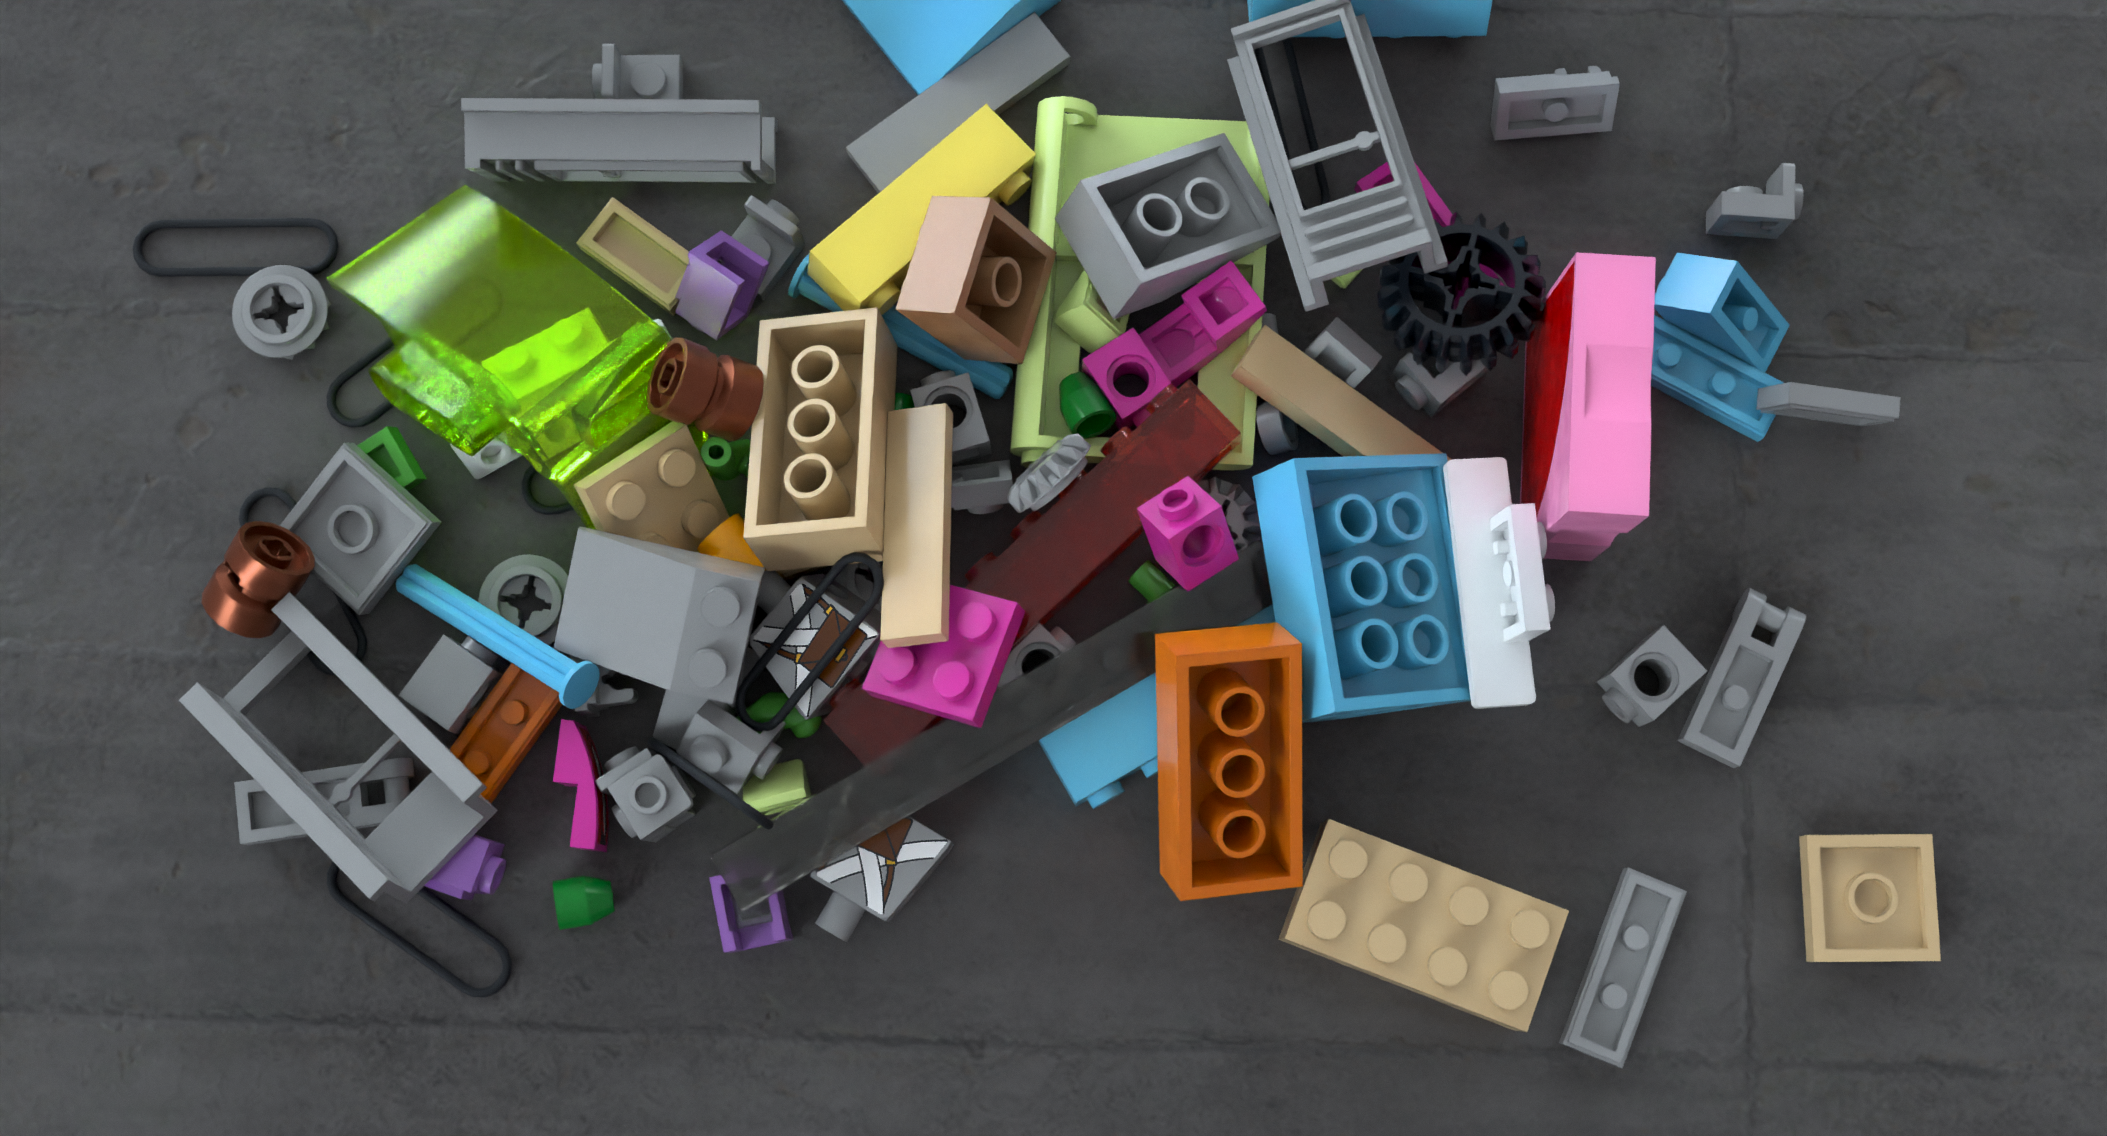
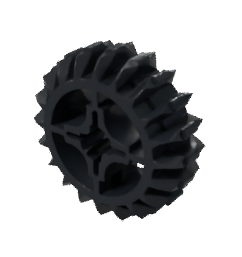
M1456 211L1451 216L1450 226L1442 227L1434 219L1448 262H1453L1448 264V267L1424 274L1417 252L1389 260L1391 265L1383 266L1380 271V284L1383 287L1378 291L1377 299L1378 307L1385 311L1382 314L1383 327L1386 329V332L1396 331L1394 334V344L1398 347L1399 351L1414 346L1413 360L1416 361L1417 365L1426 361L1430 356L1436 357V370L1440 374L1448 368L1449 361L1460 362V370L1467 376L1472 371V362L1474 360L1480 359L1482 364L1491 371L1497 364V352L1513 359L1518 353V340L1529 342L1532 339L1535 331V324L1533 322L1539 321L1543 316L1544 303L1541 298L1545 295L1546 281L1544 277L1538 275L1541 266L1538 255H1526L1528 242L1525 240V236L1508 240L1509 227H1507L1505 221L1493 230L1486 229V218H1484L1482 212L1474 220L1473 225L1462 224L1463 219ZM1479 263L1495 271L1505 281L1507 286L1499 285L1500 279L1486 275L1480 269ZM1469 278L1468 288L1464 296H1460L1458 307L1454 310V299L1458 295V291H1462L1465 279ZM1413 299L1423 301L1424 308L1437 311L1443 318V324H1439L1424 315ZM1477 321H1488L1478 326L1467 327Z

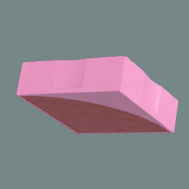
M1576 252L1542 300L1544 303L1542 318L1539 321L1533 322L1535 324L1534 336L1525 345L1520 504L1535 503L1537 522H1541L1544 525L1547 536V550L1544 559L1592 561L1611 546L1614 538L1619 533H1628L1649 516L1651 371L1654 343L1656 257Z

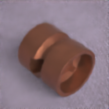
M674 338L666 344L653 366L648 382L647 406L654 415L687 425L694 422L697 429L728 441H736L750 428L758 413L763 396V373L758 366L729 355H721L717 358L716 354L710 352L703 345L684 338Z
M262 521L245 523L238 530L224 554V562L216 568L205 587L201 603L206 613L218 625L232 633L258 639L271 636L282 622L271 609L289 592L294 596L299 593L315 567V557L310 547L299 536L284 527Z

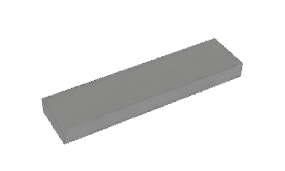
M1034 12L846 147L847 154L876 192L880 193L985 104L997 115H1000L1070 64V55Z

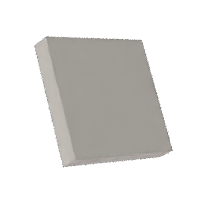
M343 443L280 526L299 536L310 547L315 557V567L312 573L358 615H365L373 610L403 572L404 568L441 524V521L355 443Z

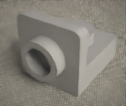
M602 44V63H594L592 69V85L595 99H683V61L680 55H620L616 44Z
M1781 163L1767 180L1766 194H1763L1762 189L1753 186H1738L1722 191L1706 211V234L1777 239L1793 220L1799 218L1803 206L1802 184L1795 183V164Z
M751 195L744 204L748 215L731 237L770 263L757 293V297L764 301L802 251L805 243L800 229L796 226L800 220L792 211L776 200L771 199L766 205Z
M1409 352L1399 360L1393 374L1398 379L1395 382V387L1406 403L1415 410L1423 408L1432 418L1486 374L1488 369L1482 364L1480 359L1474 360L1472 362V371L1465 376L1460 370V362L1449 361L1448 368L1440 374L1436 370L1435 363L1430 369L1436 376L1433 378L1422 364L1417 365L1416 361L1413 360V354Z

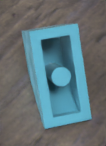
M1676 253L1655 293L1654 308L1664 320L1763 372L1767 371L1790 326L1739 262L1734 260Z

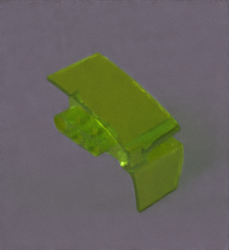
M467 185L462 186L326 278L333 289L379 319L396 348L368 369L372 381L391 404L469 456L477 454L495 438L499 439L525 456L539 474L559 488L586 528L596 530L573 484L672 422L669 419L652 414L648 409L646 397L653 366L663 348L671 341L666 331L624 295L555 242ZM692 422L687 427L701 455V448L708 439V433L698 430L694 422Z

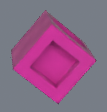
M1134 327L1082 359V372L1086 373L1099 386L1116 413L1114 423L1121 433L1134 424L1138 430H1143L1156 423L1168 413L1169 409L1166 404L1171 402L1173 385ZM1135 374L1145 381L1147 389L1139 396L1126 397L1115 389L1114 382L1122 375Z
M1189 476L1166 488L1160 494L1136 508L1155 560L1187 592L1239 560L1222 506Z

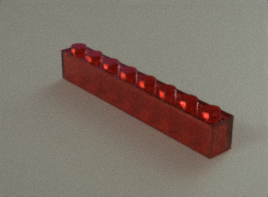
M1190 379L1179 389L1170 384L1160 391L1147 405L1146 410L1151 415L1134 431L1125 426L1115 433L1101 448L1100 451L1105 455V458L1089 473L1083 469L1057 495L1060 500L1043 516L1038 510L1026 516L1010 533L1015 542L999 557L990 552L982 557L966 573L965 578L970 584L965 589L1017 602L1026 611L1010 653L1038 623L1044 626L1145 532L1136 509L1137 507L1187 476L1198 483L1241 443V432ZM855 678L842 687L829 701L834 710L823 721L872 775L883 776L933 730L944 717L872 697L862 689L864 682L861 684Z

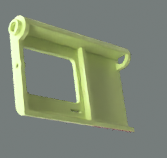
M1066 96L1045 98L1039 102L1034 147L1036 156L1033 162L1028 229L1056 251L1057 254L1023 363L1017 364L1010 452L1022 457L1021 465L1029 467L1044 451L1050 449L1058 440H1062L1071 434L1060 411L1059 384L1065 377L1079 372L1081 346L1054 322V318L1058 308L1084 271V268L1056 222L1055 217L1080 180L1225 133L1269 206L1270 196L1246 121L1098 115L1097 108L1089 101ZM1267 245L1234 262L1262 302ZM1262 316L1228 348L1198 371L1195 430L1191 439L1179 442L1092 437L1085 439L1091 445L1088 453L1085 455V458L1088 460L1087 463L1210 470H1244L1251 468L1254 455L1257 394L1231 375L1254 336L1261 329Z

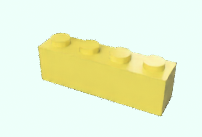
M985 104L811 249L809 253L808 275L843 311L878 307L881 315H883L899 299L900 288L906 278L931 197H990L998 204L1003 201L1009 206L1018 200L1031 185L1032 179L1029 175L1036 153Z

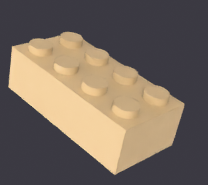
M878 307L760 320L756 366L763 373L764 387L760 407L752 423L743 538L767 571L833 566L844 555L854 552L865 553L877 562L883 561L888 411L895 410L898 345Z
M1327 819L1320 823L1303 870V886L1296 889L1278 940L1511 1030L1528 1032L1569 910Z

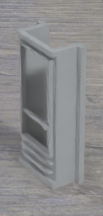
M1314 0L1231 28L1238 56L1227 59L1305 312L1329 305L1323 281L1407 254L1418 253L1424 274L1448 267V260L1365 14L1355 16L1350 0ZM1341 21L1377 131L1372 133L1362 131L1354 139L1288 160L1253 50ZM1381 142L1393 182L1307 210L1303 209L1292 170L1356 149L1366 151L1371 149L1373 144Z
M461 98V111L464 112L465 169L494 182H510V177L518 181H526V175L537 181H545L546 175L556 181L757 183V176H759L767 184H776V132H778V120L775 117H762V103L759 100Z
M289 592L271 609L292 630L224 698L197 682L179 701L370 900L375 902L385 892L407 904L498 810L481 795L487 787ZM311 650L394 733L345 783H340L334 788L333 795L329 799L246 716ZM403 742L432 772L365 838L340 813L337 807L341 802H348L353 796V790Z

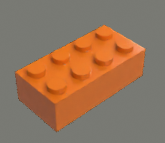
M1278 622L1155 634L1160 874L1180 901L1302 887V643Z

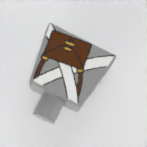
M766 570L764 572L757 605L768 616L752 633L749 640L750 646L759 658L762 657L826 575L821 573L802 576L791 586L776 571ZM835 580L766 665V668L788 698H790L866 603ZM873 608L795 705L797 711L806 720L830 713L871 666L881 641V612Z
M848 781L842 791L810 876L833 890L831 897L815 924L843 941L848 942L866 910L886 922H891L949 854L954 844Z

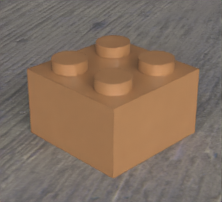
M932 196L895 310L964 360L1022 364L1057 252L990 197Z

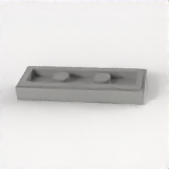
M1623 868L1561 1035L1560 1044L1615 1067L1623 1068L1687 891L1631 868Z

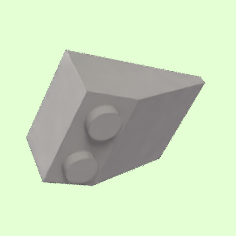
M1225 133L1080 180L1055 217L1056 222L1113 320L1160 303L1208 277L1232 260L1234 263L1281 236L1277 219Z
M580 526L577 531L554 649L669 691L733 704L740 686L765 567Z

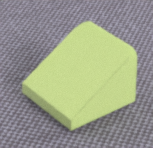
M1084 270L1058 308L1054 322L1087 352L1093 353L1125 333L1129 314L1113 320Z
M800 759L775 764L763 780L753 775L743 787V801L764 816L810 805L813 799L804 763Z

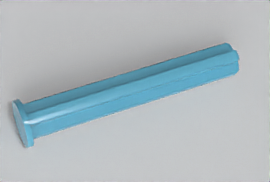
M808 254L800 263L792 278L788 295L797 298L801 294L833 312L843 311L808 275ZM895 305L882 315L896 344L901 349L942 371L952 370L956 376L969 373L973 387L994 399H1000L1007 391L1013 378V371L1010 367L1001 362L964 360L895 310Z
M417 564L406 566L403 575L396 579V589L399 593L559 692V700L567 708L575 709L580 707L594 693L598 685L600 673L598 667L592 662L582 661L576 663Z

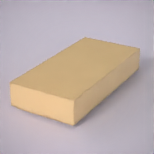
M612 197L576 244L586 254L674 316L680 301L675 296L686 267L689 264V251Z

